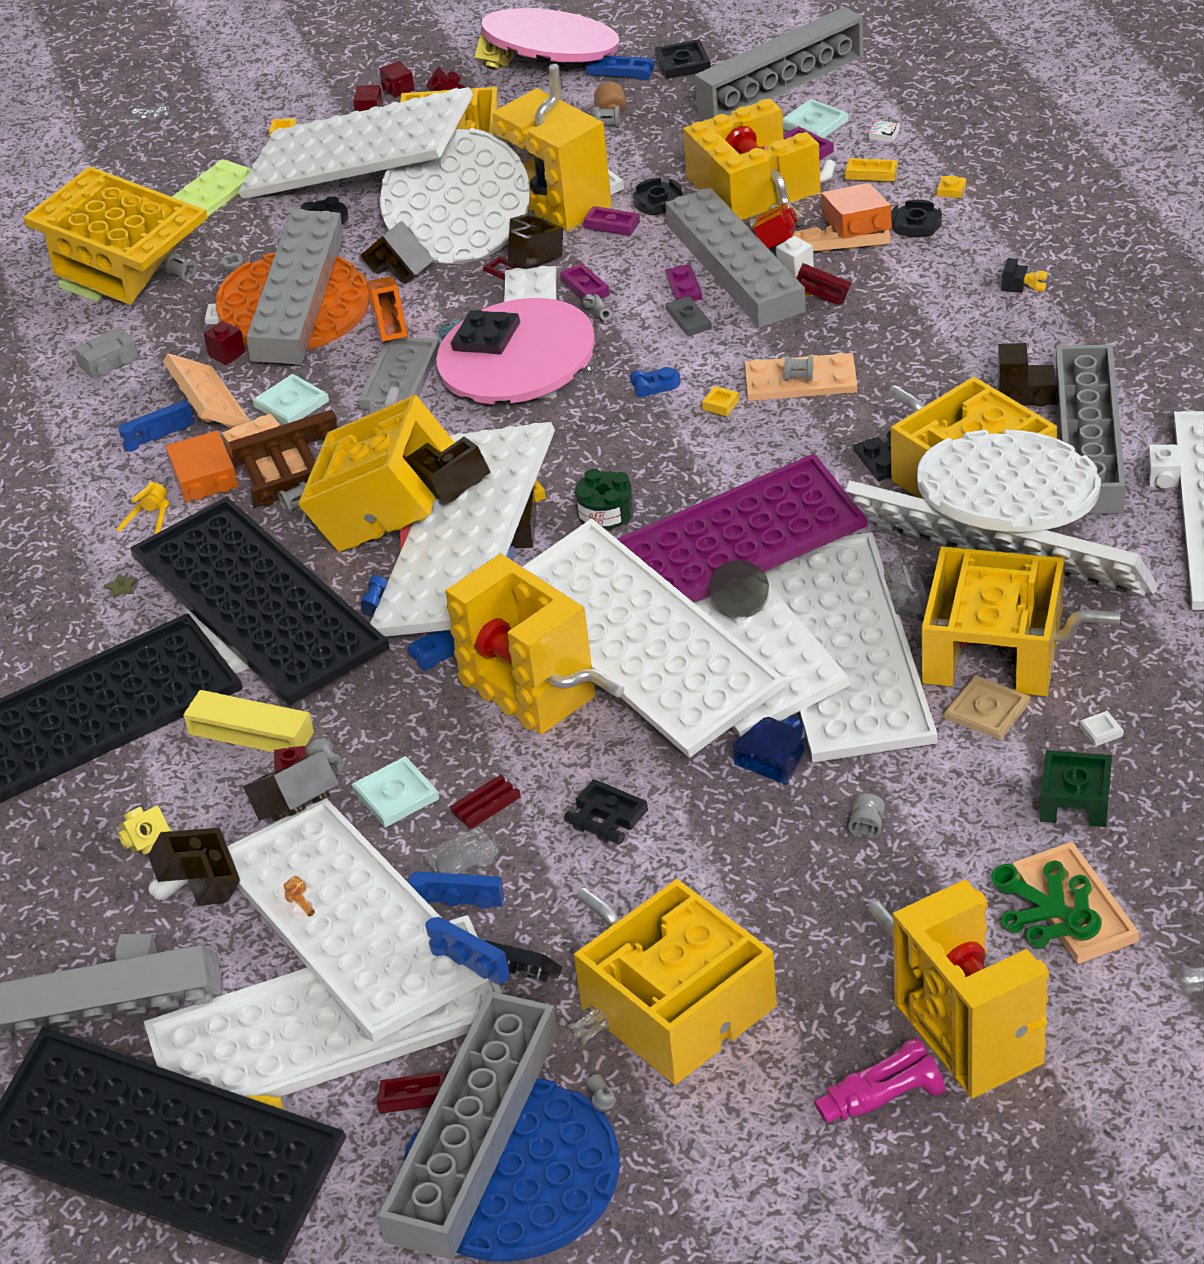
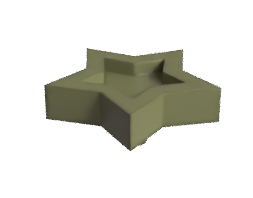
M118 574L115 581L105 584L104 587L112 591L114 599L122 594H134L132 587L138 579L137 577L125 578Z

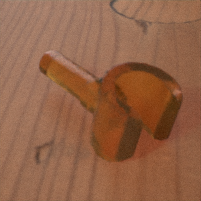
M293 876L283 885L286 890L284 894L285 899L291 903L295 901L309 917L313 916L315 910L302 895L306 891V886L299 877Z

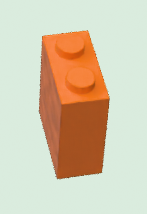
M870 183L821 192L822 216L843 239L892 229L891 205Z
M392 276L366 281L375 327L381 341L408 337L396 281Z
M218 430L165 445L171 469L185 502L199 500L205 496L227 492L238 487L234 466Z

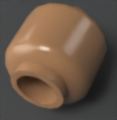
M604 82L595 90L594 99L596 107H600V109H615L616 106H620L621 112L626 109L625 93L623 87L618 83Z

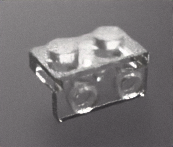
M897 555L893 562L886 567L884 579L895 613L910 620L915 619L923 622L928 597L921 575L909 572L904 556Z
M480 827L422 854L428 869L431 872L468 875L499 860L496 838L493 834L486 836Z

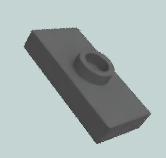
M690 296L665 303L666 311L688 337L712 329L711 321Z

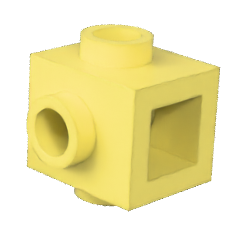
M480 35L474 57L486 63V67L499 70V66L507 67L514 51L509 48L508 50H503L490 43L483 35Z
M158 805L143 812L140 806L124 814L123 816L126 821L118 825L121 830L118 832V837L125 849L130 848L133 853L141 850L143 855L150 852L160 832L171 831ZM140 826L145 831L144 835L140 832Z

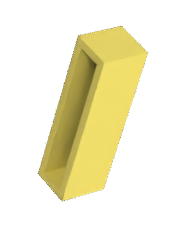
M199 690L183 714L188 734L270 752H274L276 749L306 746L314 733L310 712Z

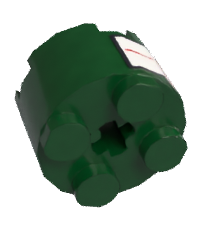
M598 469L586 471L585 477L575 487L577 517L580 522L584 524L592 518L606 531H612L615 527L628 524L634 513L632 485L629 481V476L625 472L616 473L600 471Z

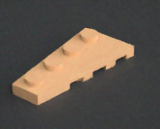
M830 225L823 231L818 227L795 231L792 236H796L813 245V251L830 252L833 249L841 248L854 250L861 246L881 247L884 244H891L889 229L843 239Z

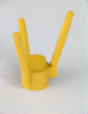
M150 481L143 490L131 499L132 503H136L138 500L140 502L116 528V531H121L144 508L147 511L159 509L154 535L160 532L165 511L170 504L166 500V489L161 484Z

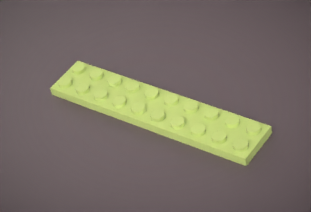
M222 159L171 197L205 209L208 217L238 194L243 180L248 176L251 169ZM64 278L58 281L60 288L94 301L104 296V294Z

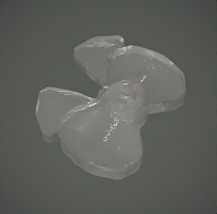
M162 106L155 110L137 108L131 113L134 120L146 118L147 122L155 121V118L167 116L170 108L167 106Z

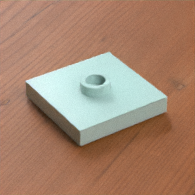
M810 99L783 118V129L791 131L799 126L825 138L849 121L847 112Z
M291 374L253 399L255 408L265 414L271 413L282 424L303 419L329 402L328 393L294 374Z
M406 756L352 784L353 792L385 828L439 800L438 791Z

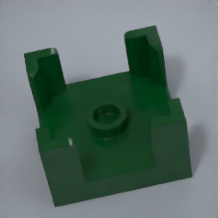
M1046 750L1041 789L1040 822L1056 823L1057 807L1091 810L1090 826L1107 827L1112 755Z

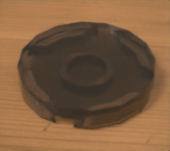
M735 560L724 563L714 571L709 581L708 592L712 605L719 613L729 618L743 616L747 618L754 616L765 606L768 601L769 582L766 574L759 566L749 561Z

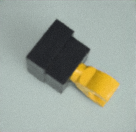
M1008 258L1003 270L1001 291L1022 293L1025 284H1028L1035 291L1044 292L1047 284L1038 280L1045 281L1048 273L1037 271L1027 274L1028 266L1018 265V259Z

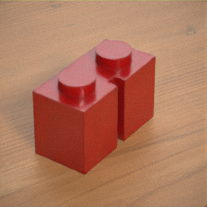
M783 203L759 215L753 230L760 241L769 249L793 236L798 217L792 207L788 208L787 204Z

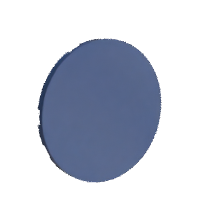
M537 1078L456 1253L485 1261L508 1262L531 1259L566 1246L596 1223L611 1202L616 1190L620 1171V1156L617 1139L611 1124L602 1112H598L592 1107L590 1099L578 1091L572 1092L557 1086V1082ZM420 1129L418 1130V1132L413 1133L404 1155L405 1159Z

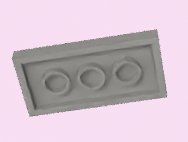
M403 337L386 341L358 399L360 409H382L391 387H397L400 390L397 402L415 394L419 396L440 347L439 339Z

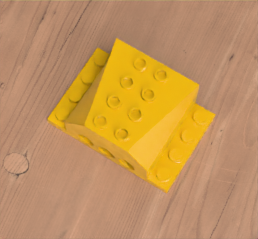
M89 166L25 215L23 219L25 226L45 234L54 275L131 305L165 258L208 217L205 209Z

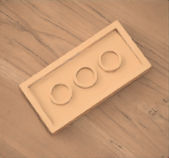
M167 353L163 363L169 370V374L179 385V389L188 398V402L196 410L197 416L206 422H220L231 429L250 422V419L212 366Z
M853 353L810 355L813 356L814 360L813 381H808L807 378H790L789 381H785V357L781 359L745 361L748 401L858 392ZM809 356L795 357L791 359H808Z
M270 413L222 432V437L228 445L230 441L281 425ZM297 448L281 452L292 474L307 469ZM271 456L255 460L265 482L281 478Z
M1073 841L1012 863L1020 874L1021 881L1049 896L1048 880L1043 872L1044 866L1053 860L1061 862L1066 870V878L1062 881L1065 905L1073 910L1075 909V900L1069 888V881L1076 875H1085L1090 881L1092 891L1088 895L1089 907L1091 910L1096 911L1101 918L1102 926L1099 933L1085 941L1076 940L1071 935L1059 937L1077 964L1139 942V931ZM1054 870L1050 875L1056 874L1059 870ZM1085 884L1078 885L1076 889L1082 888ZM1057 917L1046 920L1049 925L1064 922Z

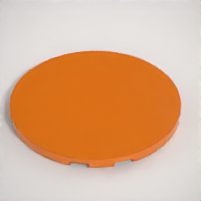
M276 252L265 254L262 256L263 259L253 263L248 261L236 268L222 282L216 295V312L219 322L224 321L238 327L243 335V344L247 346V334ZM339 256L336 257L307 349L325 345L342 337L363 319L369 308L370 298L366 283L367 279L363 273L355 269L354 264Z

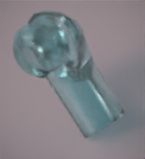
M457 317L450 323H442L437 331L439 338L444 339L463 319Z

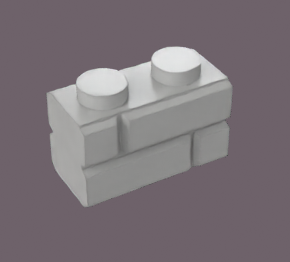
M120 326L87 341L85 344L74 347L78 366L92 379L106 375L110 371L129 364L138 358L133 338Z

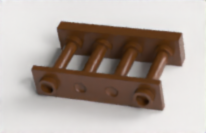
M333 409L228 442L229 456L233 466L245 464L255 485L250 487L251 505L253 508L267 506L278 501L277 492L281 490L286 492L298 487L302 481L307 483L316 462L308 443L321 439L324 441L328 432L337 429V417ZM297 448L307 469L292 474L281 452ZM271 456L281 478L265 482L255 460Z

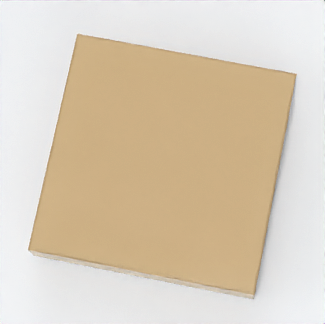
M975 675L944 712V718L1001 740L1031 702V696Z

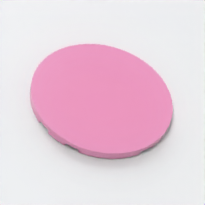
M535 8L506 9L490 13L482 20L481 33L490 43L503 50H508L509 48L518 51V55L535 59L537 55H540L544 58H550V61L557 62L597 61L603 59L604 55L611 56L616 53L619 45V37L610 27L593 19L562 11Z
M524 298L498 303L482 309V311L519 314L520 324L502 354L453 351L451 341L464 321L462 320L443 339L436 359L442 382L457 396L473 398L474 402L495 404L496 401L510 400V403H518L549 394L574 379L573 375L579 369H584L592 358V350L596 341L591 321L577 307L554 299Z

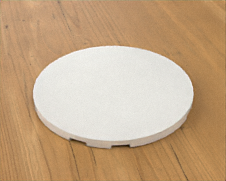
M470 128V130L455 129L440 158L387 169L382 181L380 207L388 231L400 221H403L412 230L422 246L428 250L434 259L432 263H466L484 259L509 243L510 218L527 214L530 204V185L527 172L520 157L506 142L482 130Z
M1005 429V434H989L987 430L964 433L963 438L953 441L951 438L945 439L930 448L923 455L917 470L918 489L922 497L934 509L961 523L995 531L1030 532L1066 525L1087 514L1095 506L1100 494L1101 478L1097 474V467L1086 455H1079L1075 452V448L1072 445L1061 440L1020 430Z

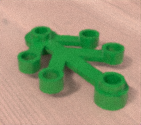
M1050 861L1043 869L1044 875L1048 880L1049 896L1021 881V876L1016 867L1011 864L999 865L992 872V882L1000 893L1007 895L1015 893L1038 906L1019 912L1010 910L1004 913L1001 917V924L1006 931L1018 933L1025 924L1056 917L1064 921L1046 927L1041 925L1030 927L1027 930L1026 938L1033 948H1044L1049 943V940L1071 935L1076 940L1085 941L1099 933L1102 921L1099 914L1089 907L1088 895L1092 891V885L1085 875H1076L1069 881V888L1075 900V909L1073 910L1065 905L1062 881L1066 878V870L1059 861ZM1054 870H1059L1056 874L1050 875ZM1085 884L1082 888L1076 889L1078 885ZM1017 920L1012 925L1007 924L1009 921ZM1042 934L1039 939L1034 940L1036 935Z

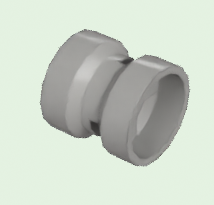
M867 793L855 797L852 805V815L849 820L851 834L857 837L868 835V838L879 836L882 829L881 819L885 812V803L880 797Z

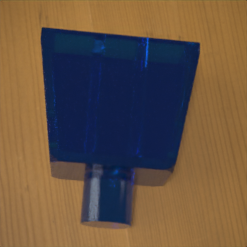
M794 715L788 716L784 722L771 717H764L734 742V765L787 785L805 752V733L802 731L804 727L803 722Z

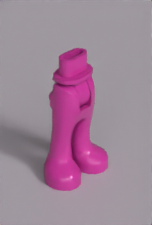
M913 1037L905 1041L897 1052L874 1066L858 1073L846 1075L843 1081L826 1089L827 1095L814 1100V1104L826 1124L838 1118L844 1122L848 1119L847 1113L851 1117L862 1116L880 1108L911 1089L922 1087L929 1095L934 1097L945 1093L946 1087L933 1057L927 1055L922 1041L917 1037ZM894 1074H897V1075H895L894 1077L888 1079L887 1081H884V1080H886L887 1078H889L890 1076H892V1075H894Z

